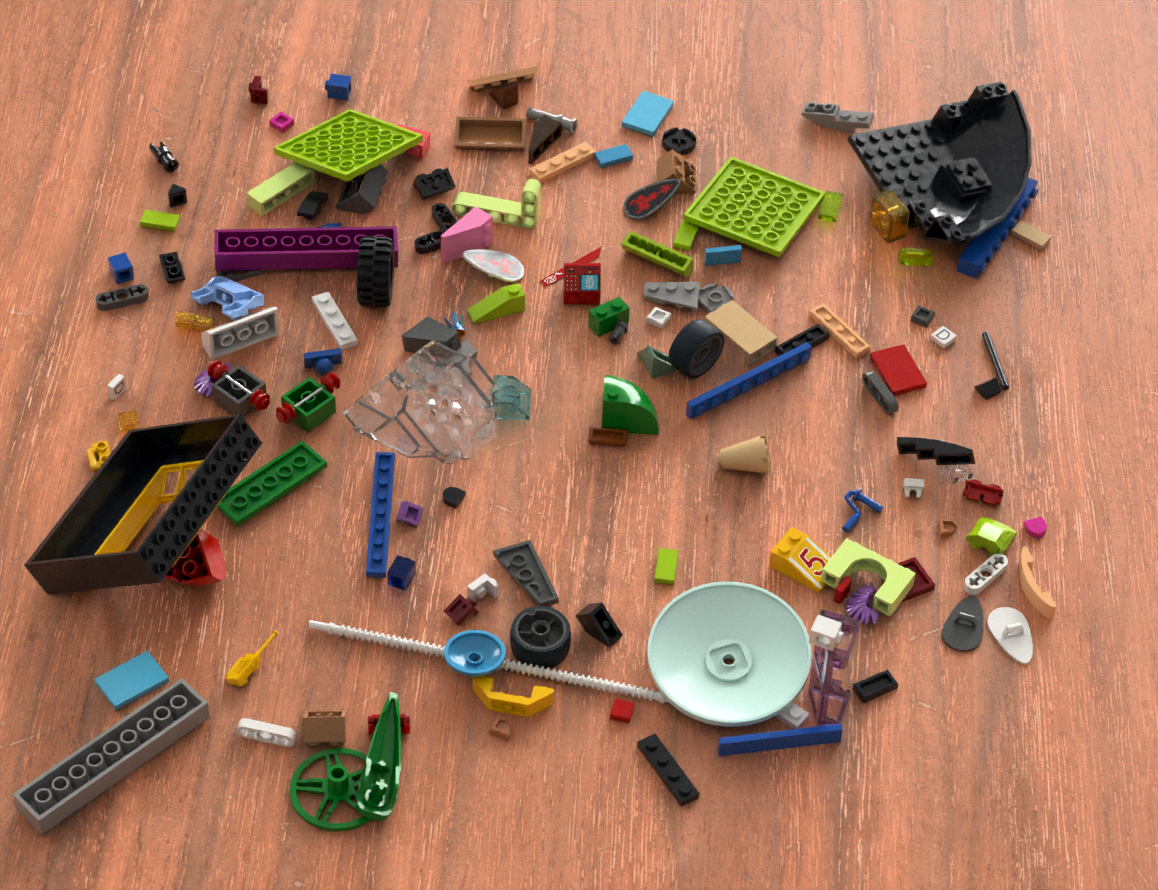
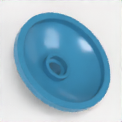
M482 630L460 632L451 637L444 648V658L448 666L466 676L477 677L490 674L502 666L506 657V649L503 642L494 634Z

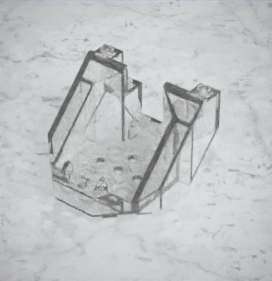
M432 340L342 413L354 426L353 429L407 458L434 457L442 463L453 464L458 459L468 460L496 437L494 426L497 404H495L497 385L474 356H465ZM429 387H434L435 392L430 391ZM445 401L447 403V407H444L441 404V402ZM428 412H432L434 414V417L431 418L428 415ZM454 416L459 418V422L454 420Z

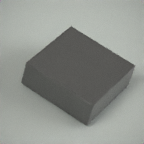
M918 305L910 321L927 328L934 318L935 312Z

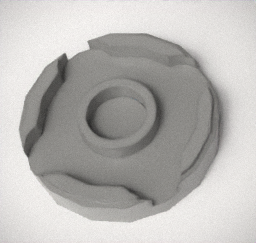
M709 284L700 289L698 305L702 310L710 313L720 308L723 304L731 300L734 301V295L724 285L721 287L718 284Z

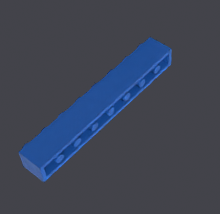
M1028 177L1024 192L1004 221L976 239L971 240L959 257L958 272L977 279L980 273H984L987 263L992 261L995 251L998 252L1000 250L1002 241H1006L1009 231L1013 230L1016 226L1017 219L1020 220L1022 218L1024 209H1028L1031 199L1036 198L1039 190L1037 188V180Z

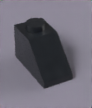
M602 602L588 604L576 615L585 632L607 647L613 645L623 635Z

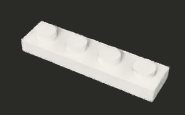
M329 291L312 296L313 305L338 347L344 350L358 345L356 336Z

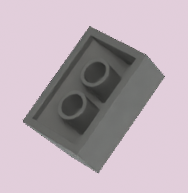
M379 164L378 167L356 176L353 180L346 181L335 208L363 214L368 210L372 211L376 207V201L382 193L381 189L386 182L388 171Z

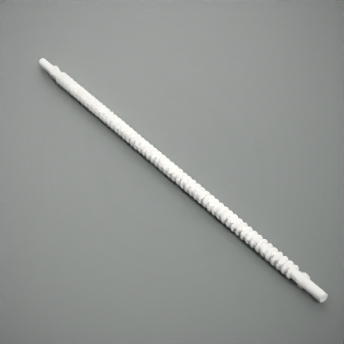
M313 620L309 621L308 628L326 631L330 635L339 634L340 637L345 635L346 638L350 636L351 639L356 637L357 640L362 639L363 642L368 640V643L373 641L374 644L379 642V645L384 643L385 646H388L390 644L391 647L396 646L397 649L399 647H402V650L407 648L408 651L413 649L414 652L418 650L419 653L425 652L426 655L430 653L431 656L436 654L437 657L442 655V658H444L445 646L443 648L441 645L435 646V643L430 645L429 642L424 644V641H421V643L418 640L413 642L412 639L408 641L406 637L401 639V636L396 638L395 635L390 637V634L385 636L384 633H381L379 635L378 632L373 633L372 630L367 632V629L362 631L361 628L356 630V627L351 629L350 626H347L345 628L344 625L338 626L333 622L327 624ZM507 659L499 668V670L504 668L505 671L510 669L511 672L516 671L517 674L519 672H522L523 675L528 673V676L531 674L534 677L539 675V678L544 676L546 680L551 678V681L557 679V682L560 680L563 683L567 681L568 684L573 682L575 686L580 684V687L586 685V688L589 686L592 689L596 687L597 690L602 688L604 692L609 690V693L614 691L615 694L617 692H620L621 695L625 693L626 696L630 694L633 698L635 696H638V699L644 697V700L649 698L650 701L653 699L662 704L668 702L661 692H655L654 689L649 691L648 688L643 689L642 686L637 688L636 685L634 687H631V684L626 686L625 683L620 685L619 682L614 683L613 680L608 682L607 679L602 681V678L597 680L596 677H593L592 679L590 676L585 677L584 674L579 676L578 673L573 675V672L568 674L565 671L563 673L561 670L556 671L555 668L550 670V667L544 669V666L539 668L538 665L534 667L533 664L527 665L526 662L521 664V661L515 663V660L510 662Z

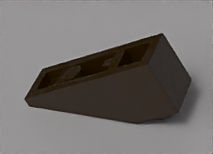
M543 115L535 122L529 147L528 163L532 164L561 136V122L547 115Z

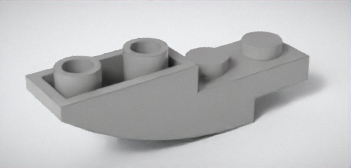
M806 102L802 111L803 117L816 124L854 133L855 128L869 129L874 119L873 112L840 110L838 104Z

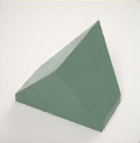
M649 345L637 353L651 378L677 371L669 362V355Z

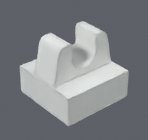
M905 478L903 480L905 497L909 498V492L915 491L916 498H920L924 487V479Z

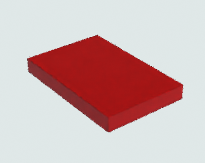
M904 344L870 353V359L893 396L927 387L925 378Z

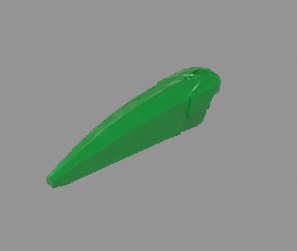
M390 692L376 725L357 791V811L362 816L373 820L387 819L398 796L399 776L401 774V726L398 694Z

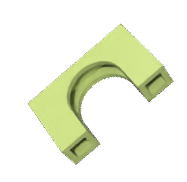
M846 538L823 567L821 582L836 589L845 576L849 577L854 572L871 571L878 574L883 579L884 584L874 595L873 608L890 617L914 586L916 573Z

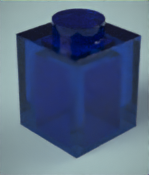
M397 555L387 572L388 585L406 591L416 575V561Z

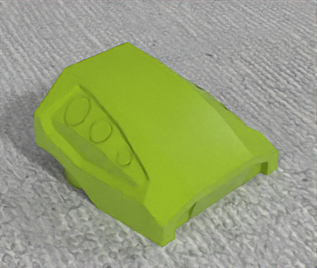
M980 517L971 533L967 535L966 541L970 542V545L975 549L986 548L991 556L994 554L1002 555L1011 545L1017 532L1000 522Z

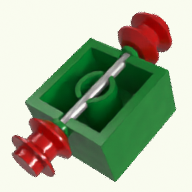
M329 372L327 373V378L321 377V385L312 378H307L281 396L282 408H276L277 419L281 423L288 424L290 418L309 432L336 413V401L331 393L334 392V388H340V378L336 374Z

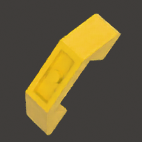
M487 676L473 677L474 693L485 707L491 711L530 717L553 705L554 689L545 686H534L531 698H525L502 692H493L494 678Z

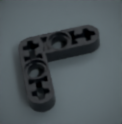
M437 203L432 206V217L441 230L416 238L414 247L415 251L419 254H427L441 249V242H437L435 239L441 238V235L457 222L449 208L443 203ZM446 221H449V222H451L452 224H450V225H445V224H443V223L446 222Z

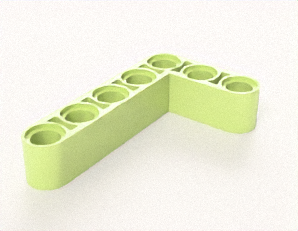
M535 179L527 180L521 195V203L459 192L453 203L452 211L457 215L465 216L474 207H478L492 216V222L532 229L536 227L541 214V183Z

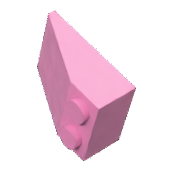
M474 207L441 235V262L446 263L462 258L464 251L489 247L493 241L492 216L478 207Z

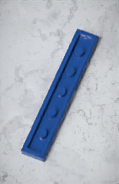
M841 724L723 737L718 740L717 751L719 756L841 742L843 729Z

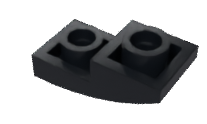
M311 191L301 203L297 216L313 219L321 213V205L328 200V193Z
M177 251L159 255L167 283L185 280Z

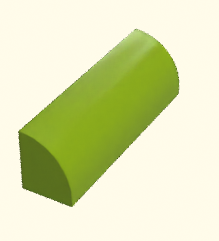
M632 231L628 233L621 243L622 249L684 277H689L694 271L693 258Z

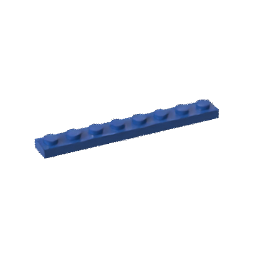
M806 342L688 401L686 416L689 419L700 416L704 412L716 408L720 404L730 401L734 397L746 393L750 389L760 386L764 382L776 378L802 363H806L811 358L812 346Z
M376 452L366 577L386 578L395 453Z

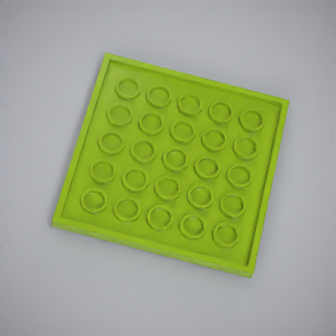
M349 109L273 149L275 155L284 159L294 161L343 181H351L356 176L378 167L379 164L391 160L394 156L416 147L417 144L423 142V135Z
M730 156L684 213L683 220L780 258L824 200L825 192Z

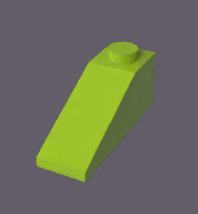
M519 283L501 287L467 309V312L473 324L525 311L526 295Z

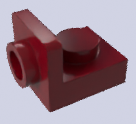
M461 594L444 610L458 626L472 612L476 615L479 613L474 608L477 604L469 596L465 599Z

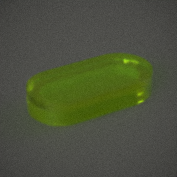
M903 248L898 252V261L903 265L929 266L934 262V253L928 249Z

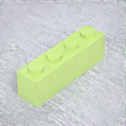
M292 163L284 170L247 192L248 206L260 216H264L315 183L314 169L299 163Z

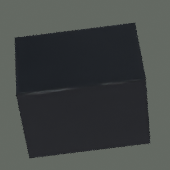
M172 184L168 192L170 207L187 203L185 188Z
M997 377L974 386L985 400L1001 392Z

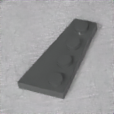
M531 540L493 550V556L537 606H550L559 603L556 591Z

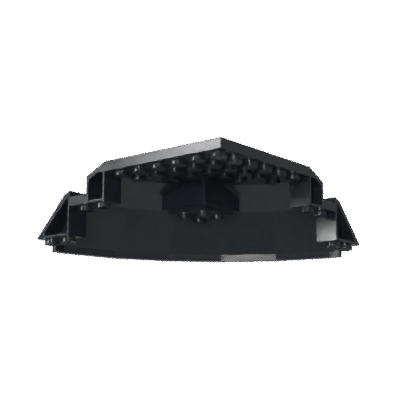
M1002 82L976 86L968 100L941 105L933 119L849 135L847 139L897 220L910 229L919 227L924 234L922 238L930 241L955 243L976 239L1004 221L1024 192L1032 164L1031 130L1020 97L1015 90H1012L1009 94L1007 86Z

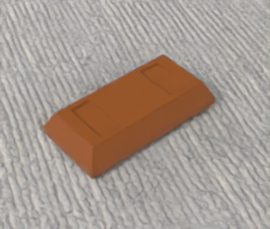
M590 427L588 443L624 447L627 442L628 430Z

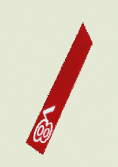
M601 247L572 263H589L600 256ZM564 267L540 280L544 287L564 277Z

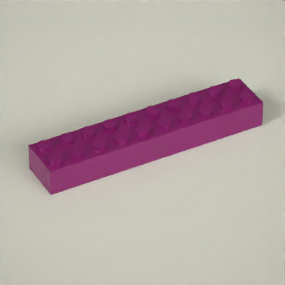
M397 226L215 230V271L358 268L359 244L364 236L390 237L393 239L394 267H398Z

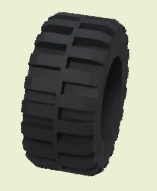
M364 236L360 240L357 300L361 306L388 307L391 304L394 274V243L390 237Z

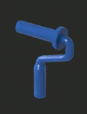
M860 488L857 491L850 490L844 497L845 501L855 511V514L842 527V530L846 533L857 523L861 515L859 509L849 499L851 495H854L852 500L856 501L858 499L878 513L883 510V506L862 494Z

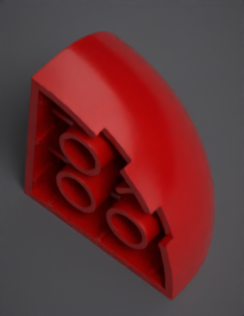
M201 529L176 564L168 571L165 578L177 584L192 587L207 586L224 580L226 577V564L218 540Z

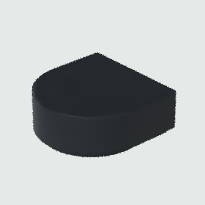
M448 487L443 491V502L456 509L466 496V491L457 487Z

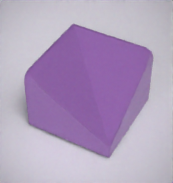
M404 501L400 505L396 520L418 526L424 508Z

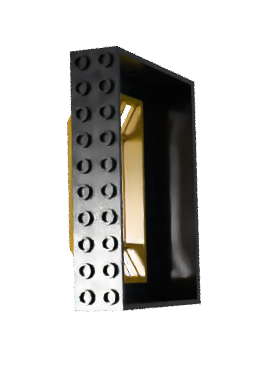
M242 414L128 430L24 566L47 594L160 583L225 497L228 489L261 446V440ZM190 470H196L194 474L191 476V478L188 480V482L185 484L187 472ZM179 472L175 494L164 495L167 475ZM171 503L138 549L124 552L160 504Z

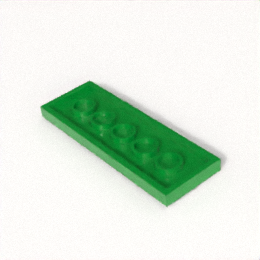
M301 441L229 488L217 509L238 527L327 468V461L305 442Z

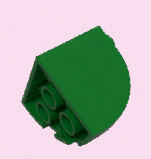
M605 375L602 428L628 430V433L658 435L659 423L657 412L646 393L626 379Z

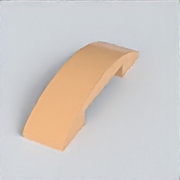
M1027 546L1023 547L1019 562V579L1022 589L1030 603L1049 620L1053 619L1056 605L1049 591L1041 593L1031 573L1034 560Z

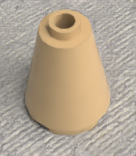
M760 435L721 449L720 454H717L718 465H721L722 469L770 473L769 451L767 446H765L767 444L766 436Z

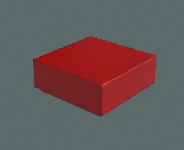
M845 576L836 587L834 602L842 603L850 593L851 578Z
M614 699L610 719L630 723L635 703Z

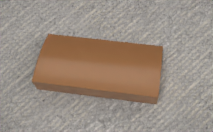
M456 116L455 148L525 149L526 118Z

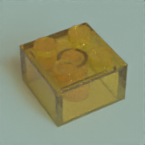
M891 189L873 195L870 205V225L877 230L880 237L887 244L905 238L910 211Z

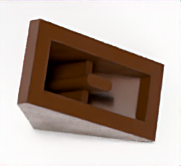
M517 82L489 93L503 110L518 104Z

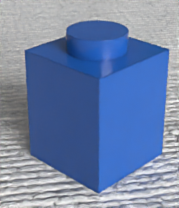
M331 74L329 80L325 82L328 98L348 100L352 90L351 76Z
M125 252L108 257L109 270L116 284L134 280L133 266Z

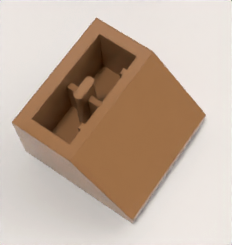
M670 150L657 159V182L666 179H679L681 186L676 194H695L697 192L696 168L692 163L686 161L681 154H677L674 150Z

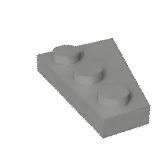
M645 282V301L662 305L672 304L676 305V308L683 309L685 307L691 309V312L698 313L700 282Z

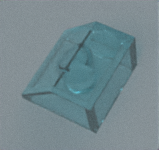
M494 375L492 418L530 420L531 389L514 376Z

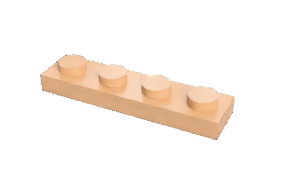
M537 66L468 80L469 87L480 89L485 88L484 84L488 83L491 86L500 85L503 80H507V83L517 81L518 77H523L524 80L534 78L533 74L538 73Z
M584 142L529 168V174L535 180L542 183L594 158V152L596 151L587 142Z

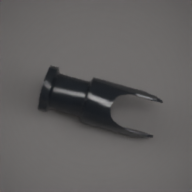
M163 141L160 142V147H156L152 143L149 144L150 151L158 162L163 164V168L168 173L174 172L178 168L179 162L173 158L172 153Z

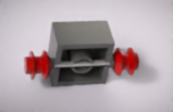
M219 360L209 365L208 376L214 377L216 381L212 385L213 401L231 414H242L244 417L254 408L261 411L269 406L270 396L266 393V383L242 366L237 365L228 372V366L222 365V362Z

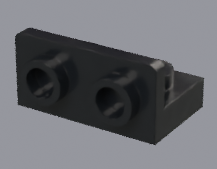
M438 168L427 175L422 173L416 176L413 182L414 188L417 187L422 199L455 189V184L448 168L443 170Z

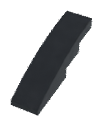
M897 437L899 454H917L918 460L935 459L937 465L975 464L972 449L936 439Z

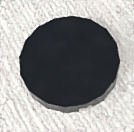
M678 127L668 129L662 138V146L667 152L674 150L677 154L681 155L691 153L697 143L696 135L686 128H683V130L678 129Z

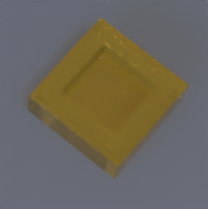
M137 411L118 413L120 431L139 429Z

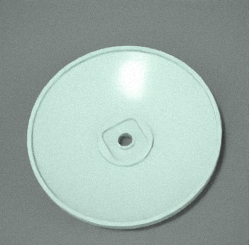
M740 582L708 583L694 587L674 598L656 618L649 635L647 650L648 665L652 679L658 690L670 704L695 720L725 727L748 726L760 723L785 710L803 690L809 676L812 658L809 635L797 613L775 594L763 588ZM730 658L734 661V663L728 665L725 664L723 661L724 659Z

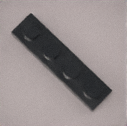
M656 734L637 742V747L680 806H684L699 798L697 789Z

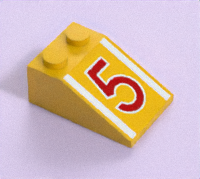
M791 527L771 550L769 567L820 593L827 585L821 582L822 569L831 559V556L807 534Z

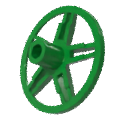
M333 748L320 751L304 760L294 772L290 783L291 803L296 813L311 826L326 831L340 832L359 828L372 820L362 816L346 823L326 822L340 801H343L357 811L356 803L350 799L353 798L356 801L357 791L355 789L359 786V779L364 769L348 774V769L341 764L338 754L350 755L366 762L367 755L357 750ZM330 755L334 756L336 765L331 766ZM326 757V779H299L302 772L311 763ZM296 791L324 795L315 818L302 808ZM329 801L332 802V805L328 809L327 814L321 821L320 818L322 817Z

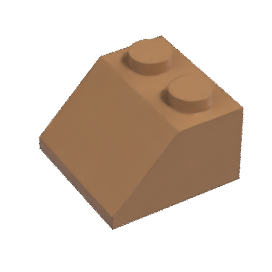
M346 710L304 712L303 743L308 742L309 746H318L320 742H329V745H341V742H345Z

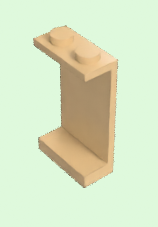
M733 300L705 316L706 322L713 325L745 353L744 364L748 367L775 351L777 337Z

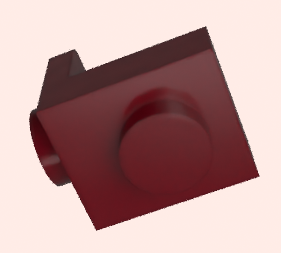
M254 76L253 82L249 83L251 102L267 104L268 90L262 88L261 76Z

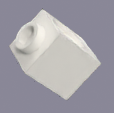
M818 615L810 631L809 643L833 651L836 644L840 645L844 635L841 632L842 623Z

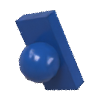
M341 348L304 353V367H315L316 371L321 375H327V373L331 372L334 364L342 363Z

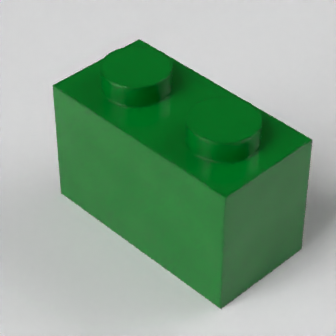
M619 296L589 310L588 326L600 337L613 331L616 322L624 321L628 324L630 307Z

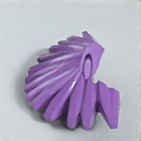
M232 363L227 364L228 372H230ZM203 370L195 379V389L198 390L199 394H207L206 396L210 397L212 396V385L216 381L214 377L208 376V370Z
M870 582L869 587L863 584V587L859 586V589H855L856 593L850 594L853 598H847L846 611L849 617L854 616V621L861 618L860 623L863 624L865 622V625H868L872 619L874 625H876L879 613L870 608L877 591L872 582Z

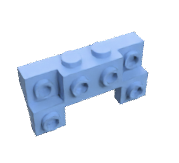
M223 276L212 277L204 287L191 292V299L197 301L198 304L207 305L209 302L214 301L223 305L222 313L229 316L230 319H240L241 316L248 315V309L253 310L258 306H264L263 294Z

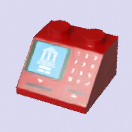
M564 263V304L600 305L601 263Z

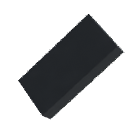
M887 669L853 684L852 689L860 700L865 703L897 689L898 683Z

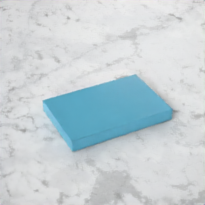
M642 91L623 119L622 127L654 136L674 106V101Z
M146 651L95 678L94 682L113 708L118 710L168 683L169 677L151 654Z

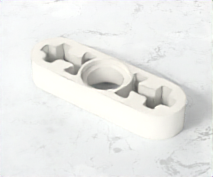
M1003 554L992 555L966 577L964 583L965 592L970 595H977L1006 571L1007 557ZM981 572H989L991 576L984 577L981 575Z
M247 718L241 719L236 728V732L244 738L285 747H292L297 738L296 731L291 728Z

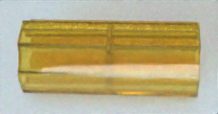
M178 311L175 319L176 327L201 332L213 329L216 323L215 318Z

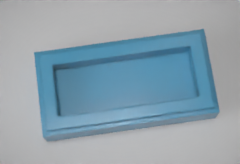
M627 144L594 152V158L599 166L604 168L633 160V154Z
M741 245L706 248L705 266L741 262Z

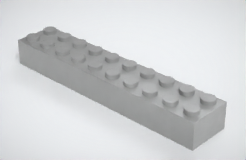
M181 678L15 792L13 799L16 810L43 835L210 718L208 702Z

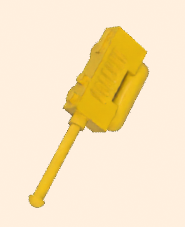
M107 441L94 443L92 448L87 450L92 471H97L110 455L111 451Z
M273 631V634L258 652H255V654L247 653L244 657H240L225 675L229 685L241 687L248 682V676L259 669V663L262 661L260 654L275 636H278V631Z

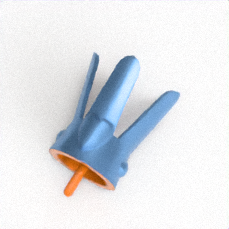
M452 312L453 326L447 318H444L447 326L459 332V337L462 338L465 336L463 314L459 322L456 313Z

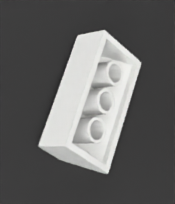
M270 307L202 332V346L211 360L275 337L279 335L277 307Z

